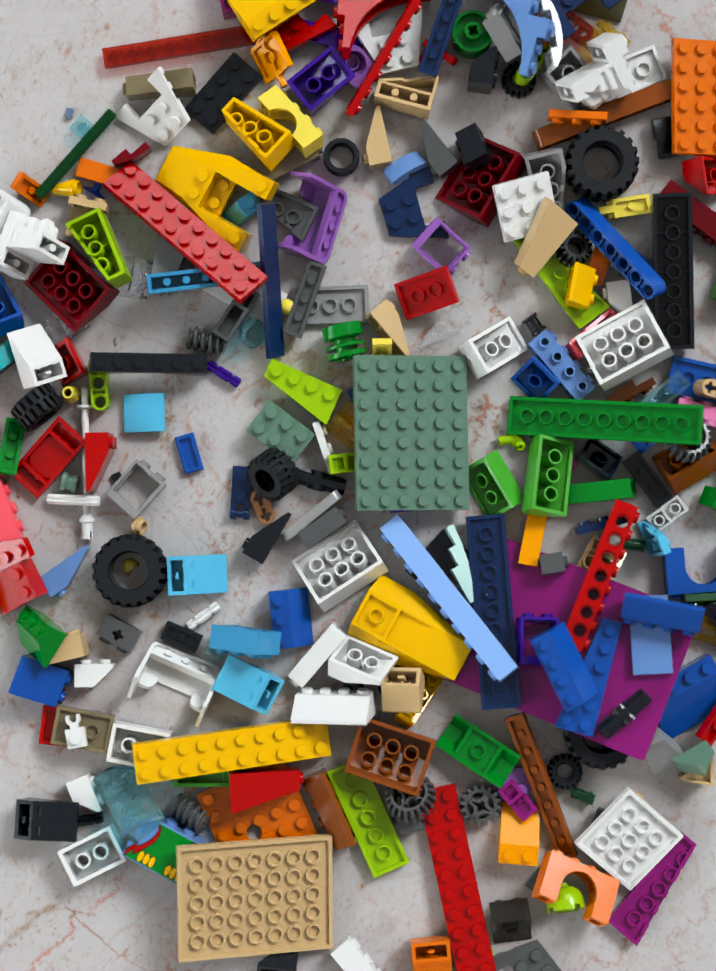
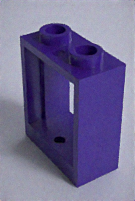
M522 613V617L516 618V664L541 665L537 656H524V623H549V628L559 624V617H553V614H541V617H534V613Z

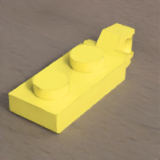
M649 194L612 199L606 202V206L598 207L597 210L603 216L608 215L609 219L651 214Z

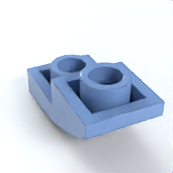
M416 150L394 161L383 170V174L392 185L408 180L409 174L426 168L427 162Z

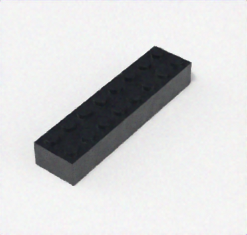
M692 192L652 194V269L666 284L665 292L653 298V317L671 350L694 349Z

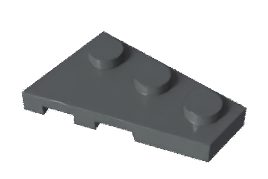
M277 189L271 201L263 198L260 199L261 204L275 202L276 219L304 243L320 210L319 207Z

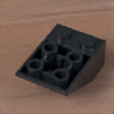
M30 797L17 799L14 839L77 842L79 802Z

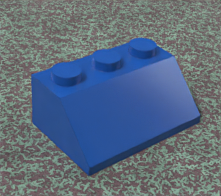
M308 587L269 591L272 630L281 632L280 649L313 645Z

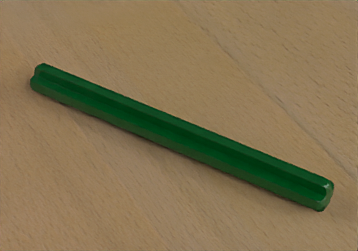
M106 110L35 191L37 197L43 200L116 118V114L112 110Z

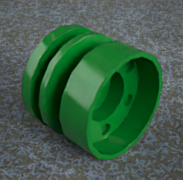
M360 321L343 322L321 329L324 343H333V346L327 348L326 352L336 353L328 356L329 362H347L353 360V355L367 354L366 348H357L364 345L365 340L355 339V337L363 334Z

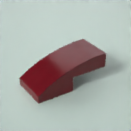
M144 142L132 154L125 149L112 160V163L116 168L124 167L128 163H136L152 153V150Z

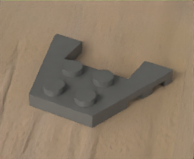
M538 939L493 956L496 971H499L507 964H509L513 971H561Z

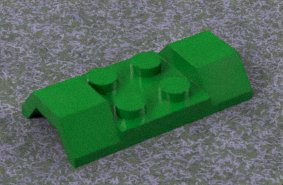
M457 713L435 745L499 789H501L521 758L519 754Z

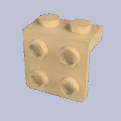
M70 195L68 203L71 209L68 222L98 207L108 218L110 206L105 203L106 200L100 198L89 200L85 195ZM66 227V236L69 238L76 239L71 233V231Z

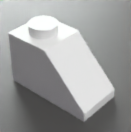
M627 279L606 282L603 285L604 288H601L602 299H605L606 303L616 312L620 313L633 306L630 283Z

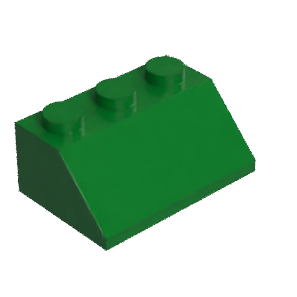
M26 605L19 613L16 621L21 645L43 667L47 668L67 634L45 613Z

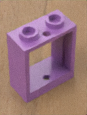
M436 216L411 246L436 269L442 267L421 248L432 233L441 226L464 247L448 264L450 274L452 275L458 268L456 264L460 260L465 261L471 254L469 252L471 247Z

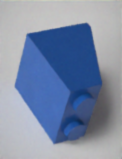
M30 653L23 655L8 693L57 707L59 703L62 704L66 697L64 690L66 685L69 686L72 681V669L56 663L49 664L45 668Z

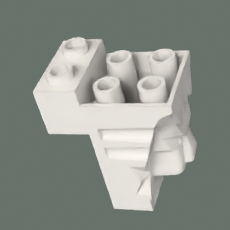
M604 32L588 41L586 45L593 61L554 82L561 100L575 103L581 101L583 106L592 110L597 109L603 102L611 101L615 97L621 98L636 92L635 80L628 71L627 60L623 57V55L629 52L626 38L622 34Z
M10 210L0 235V271L14 279L28 280L35 262L64 265L70 247L56 239L58 229L54 226L53 221L48 218L38 220L35 217H28L26 214Z

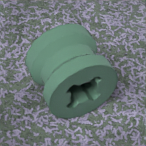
M64 472L60 490H70L72 493H76L81 476L77 474L70 475L69 472Z

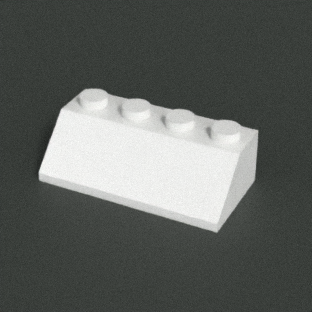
M303 687L295 695L291 723L367 725L376 714L375 690H369L368 688L350 690L347 687L339 688L338 690L323 687L319 690L312 687Z

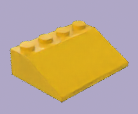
M227 0L252 42H255L318 1Z

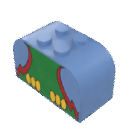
M150 814L143 818L135 828L121 855L177 884L176 845L207 843L202 835L196 834L194 829H189L188 825L180 824L175 817Z

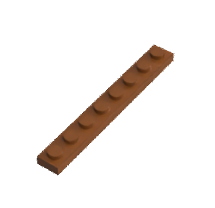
M521 712L507 716L505 721L516 750L521 756V763L553 847L556 850L562 851L563 855L567 857H577L578 851L526 714Z

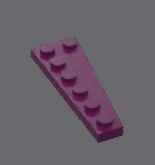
M682 833L684 837L629 891L611 913L609 923L636 946L646 932L651 919L656 915L661 902L669 893L671 885L679 876L680 870L684 867L696 847V844L684 833Z

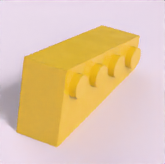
M235 97L221 110L229 127L270 171L296 145L290 130Z

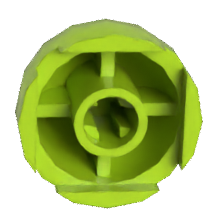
M567 882L562 883L557 901L551 904L546 903L547 914H552V910L557 911V914L578 911V906L585 909L583 895L576 887L568 886Z

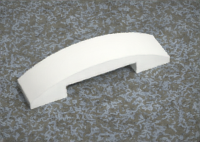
M539 0L540 5L536 16L552 20L556 27L555 34L550 39V49L544 54L547 73H551L558 67L562 55V28L551 0Z

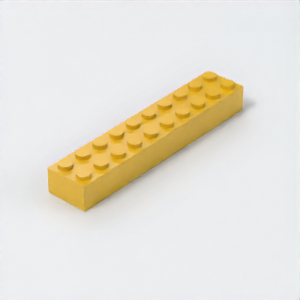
M291 720L131 743L137 785L331 756L327 724L291 723Z

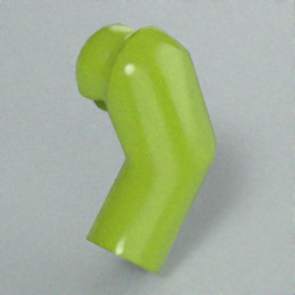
M506 434L498 436L500 446L511 444L518 451H522L526 447L525 440L519 435Z

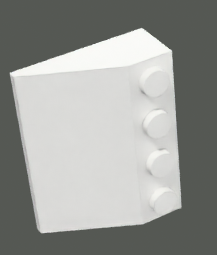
M645 300L636 303L575 337L604 391L674 355Z
M353 520L292 560L296 570L324 613L389 571L356 520Z

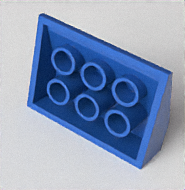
M705 653L680 668L658 724L660 729L671 738L705 721L716 704V664L710 654Z

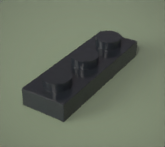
M636 451L622 462L656 508L673 497L639 451Z

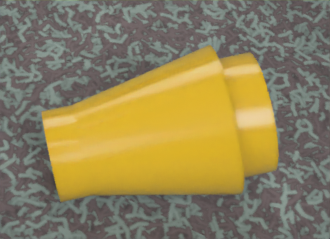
M71 179L58 183L52 189V193L54 196L66 197L82 194L81 182Z

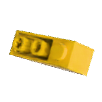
M424 673L425 686L422 712L444 680L443 678ZM396 713L393 719L406 729H409L416 723L421 713Z

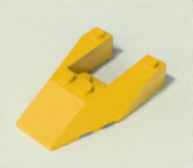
M172 146L156 178V181L167 192L239 252H245L253 234L221 217L237 185H240L259 197L271 201L280 183L232 156L179 146Z

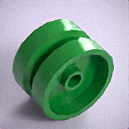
M468 10L457 17L451 33V44L460 56L467 59H476L489 50L492 38L482 24L486 18L485 13L478 10Z

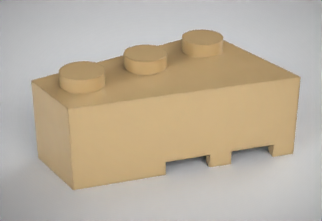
M439 76L436 78L415 77L414 79H403V77L379 78L373 105H380L382 108L429 119Z

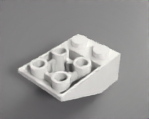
M40 323L7 333L24 389L37 387L67 377L62 357Z

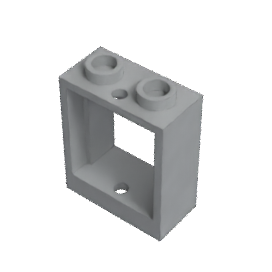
M498 2L489 8L490 11L485 14L486 18L482 24L507 63L522 54V42L519 27L513 13L505 2L501 5Z
M136 459L106 493L107 496L134 519L140 516L167 486L164 483L166 479L158 472L154 474L150 470L151 466L143 459L142 461ZM139 467L159 486L137 510L117 491Z

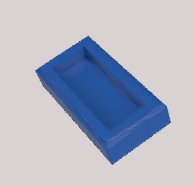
M194 433L175 437L185 475L203 470L204 467Z

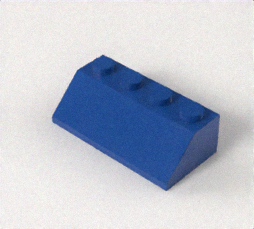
M625 592L620 619H623L625 624L635 625V622L643 623L645 628L655 629V626L663 627L662 631L674 633L675 630L683 631L682 635L694 637V634L698 635L700 633L705 608Z
M564 621L528 639L563 710L568 712L586 703L599 693Z

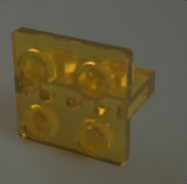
M348 400L342 409L331 419L332 421L326 427V430L354 452L353 402Z

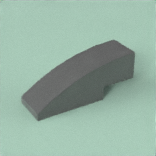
M255 291L241 304L235 299L232 300L212 332L229 342L262 295Z

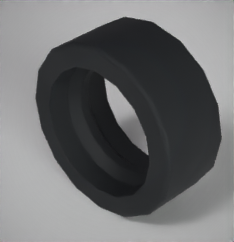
M336 138L330 141L323 153L324 165L331 174L339 177L353 173L359 163V151L356 145L351 140L345 138ZM343 146L351 151L353 159L348 167L337 168L331 163L330 155L334 148Z

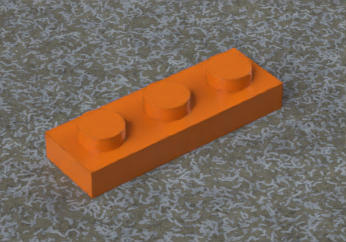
M549 109L547 121H552V124L557 125L571 122L572 125L576 126L590 123L591 126L598 127V125L606 123L608 112Z

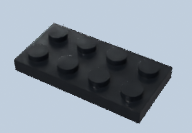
M233 52L189 102L185 110L214 135L226 121L221 110L233 97L243 102L263 79V76Z

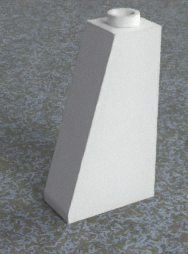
M332 622L287 675L290 678L288 681L296 688L298 686L303 688L347 637V633Z

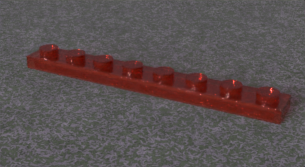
M243 26L102 48L105 68L111 69L256 45V43L252 42Z

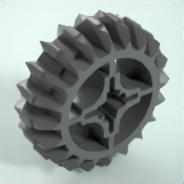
M703 423L702 445L666 444L667 446L664 450L669 449V456L675 455L676 461L682 458L683 463H686L688 460L690 463H693L696 460L702 459L703 456L708 454V450L712 447L710 443L714 439L709 436L712 434V430L707 429L710 423ZM682 446H687L689 449L692 448L693 450H687Z
M427 776L424 777L421 789L425 791L424 798L420 796V792L417 797L387 787L388 791L385 792L386 798L384 800L387 805L386 808L392 817H397L400 822L404 819L408 824L410 819H412L416 823V818L423 820L424 814L429 816L430 812L428 809L434 810L433 803H436L437 799L435 796L437 793L433 783L430 782ZM397 797L401 798V806L396 804Z

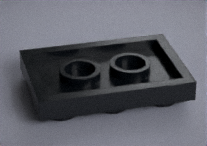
M443 528L425 549L450 579L452 574L449 570L456 566L447 549L451 548L453 544ZM464 547V550H465V553H466V556H467V559H468V558H469V551ZM405 569V571L409 575H411L415 580L418 578L414 572L410 574L409 571Z

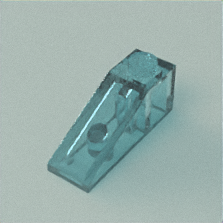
M678 370L639 402L669 404L687 389L690 384Z

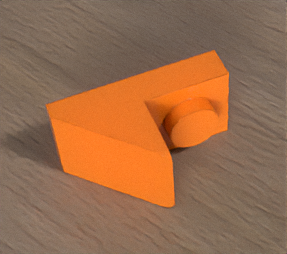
M19 171L10 185V188L15 190L17 194L39 208L43 206L50 195L49 193L43 200L37 197L35 191L40 184Z

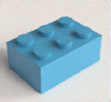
M212 624L209 648L217 649V653L228 654L229 652L236 656L248 655L249 658L270 659L271 655H279L281 632L239 625Z

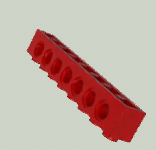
M618 499L614 503L566 625L579 653L588 649L591 641L587 639L590 632L594 633L598 623L595 621L597 613H602L605 603H602L604 595H609L612 585H609L611 577H616L619 569L616 566L618 559H623L626 551L623 548L625 541H630L633 533L630 530L632 523L636 524L640 513L637 512V506ZM623 518L627 521V526L624 528L618 527L616 521ZM612 536H617L620 539V544L613 546L610 544L609 539ZM605 554H610L613 557V562L606 564L603 562L602 557ZM603 572L606 575V580L603 582L597 581L595 579L596 573ZM596 590L599 593V598L591 600L588 597V592ZM589 608L592 611V616L590 618H583L581 610ZM577 626H582L585 629V634L581 637L576 636L573 632Z

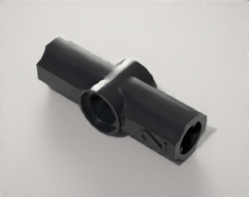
M296 467L299 471L297 473L299 475L298 485L307 486L309 489L321 492L327 491L332 493L337 489L343 496L347 483L346 479L328 475V473L313 469L307 470Z
M640 688L627 701H623L611 712L612 714L605 718L596 728L608 740L618 730L636 718L637 714L647 707L652 700Z

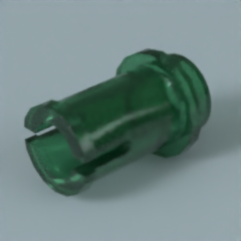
M630 539L629 542L625 541L623 548L626 551L644 552L645 540Z
M573 786L570 794L571 798L586 803V806L588 804L592 806L596 796L593 794V791L588 792L576 786Z

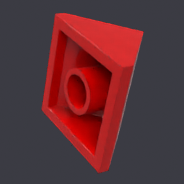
M67 337L55 346L62 357L67 377L59 379L62 387L89 375L73 340Z

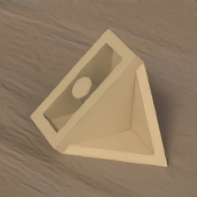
M713 758L705 776L680 772L677 776L683 781L714 786Z

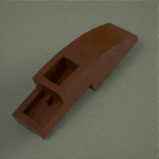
M652 377L635 386L633 380H630L612 392L604 401L632 402L636 399L635 395L641 392L645 395L652 391V386L656 382Z

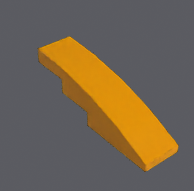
M528 514L518 563L538 566L547 517Z

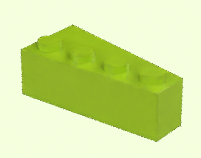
M99 207L65 223L115 289L133 281L109 220Z
M271 359L264 377L327 426L340 399L342 390Z

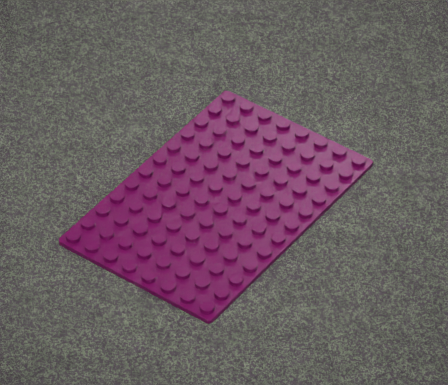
M506 538L515 640L516 618L522 617V613H534V617H541V614H553V617H559V623L564 621L565 625H567L588 570L568 563L569 567L565 568L566 573L542 576L540 559L537 567L518 563L522 544ZM598 574L595 575V579L599 582L606 580V577ZM610 579L609 585H612L609 595H604L602 603H605L602 613H597L595 621L598 622L594 633L590 632L587 639L591 640L588 649L580 653L584 661L603 618L622 623L596 727L611 715V712L623 701H627L640 688L645 691L652 701L637 714L636 718L618 730L608 740L596 727L593 737L579 733L575 734L642 761L647 755L693 637L682 635L683 631L678 630L670 633L673 674L633 675L630 624L623 623L624 620L620 619L625 592L644 596L649 594ZM591 590L588 592V597L591 600H596L599 598V593L596 590ZM584 608L581 610V616L583 618H590L592 611L589 608ZM450 618L446 619L447 623H449L450 625L453 624ZM524 623V656H536L528 639L549 629V623ZM577 626L573 632L576 636L581 637L585 634V629L582 626ZM472 648L455 681L443 679L481 694L478 660L475 657L477 652ZM518 665L521 707L515 709L555 725L562 711V706L542 666Z

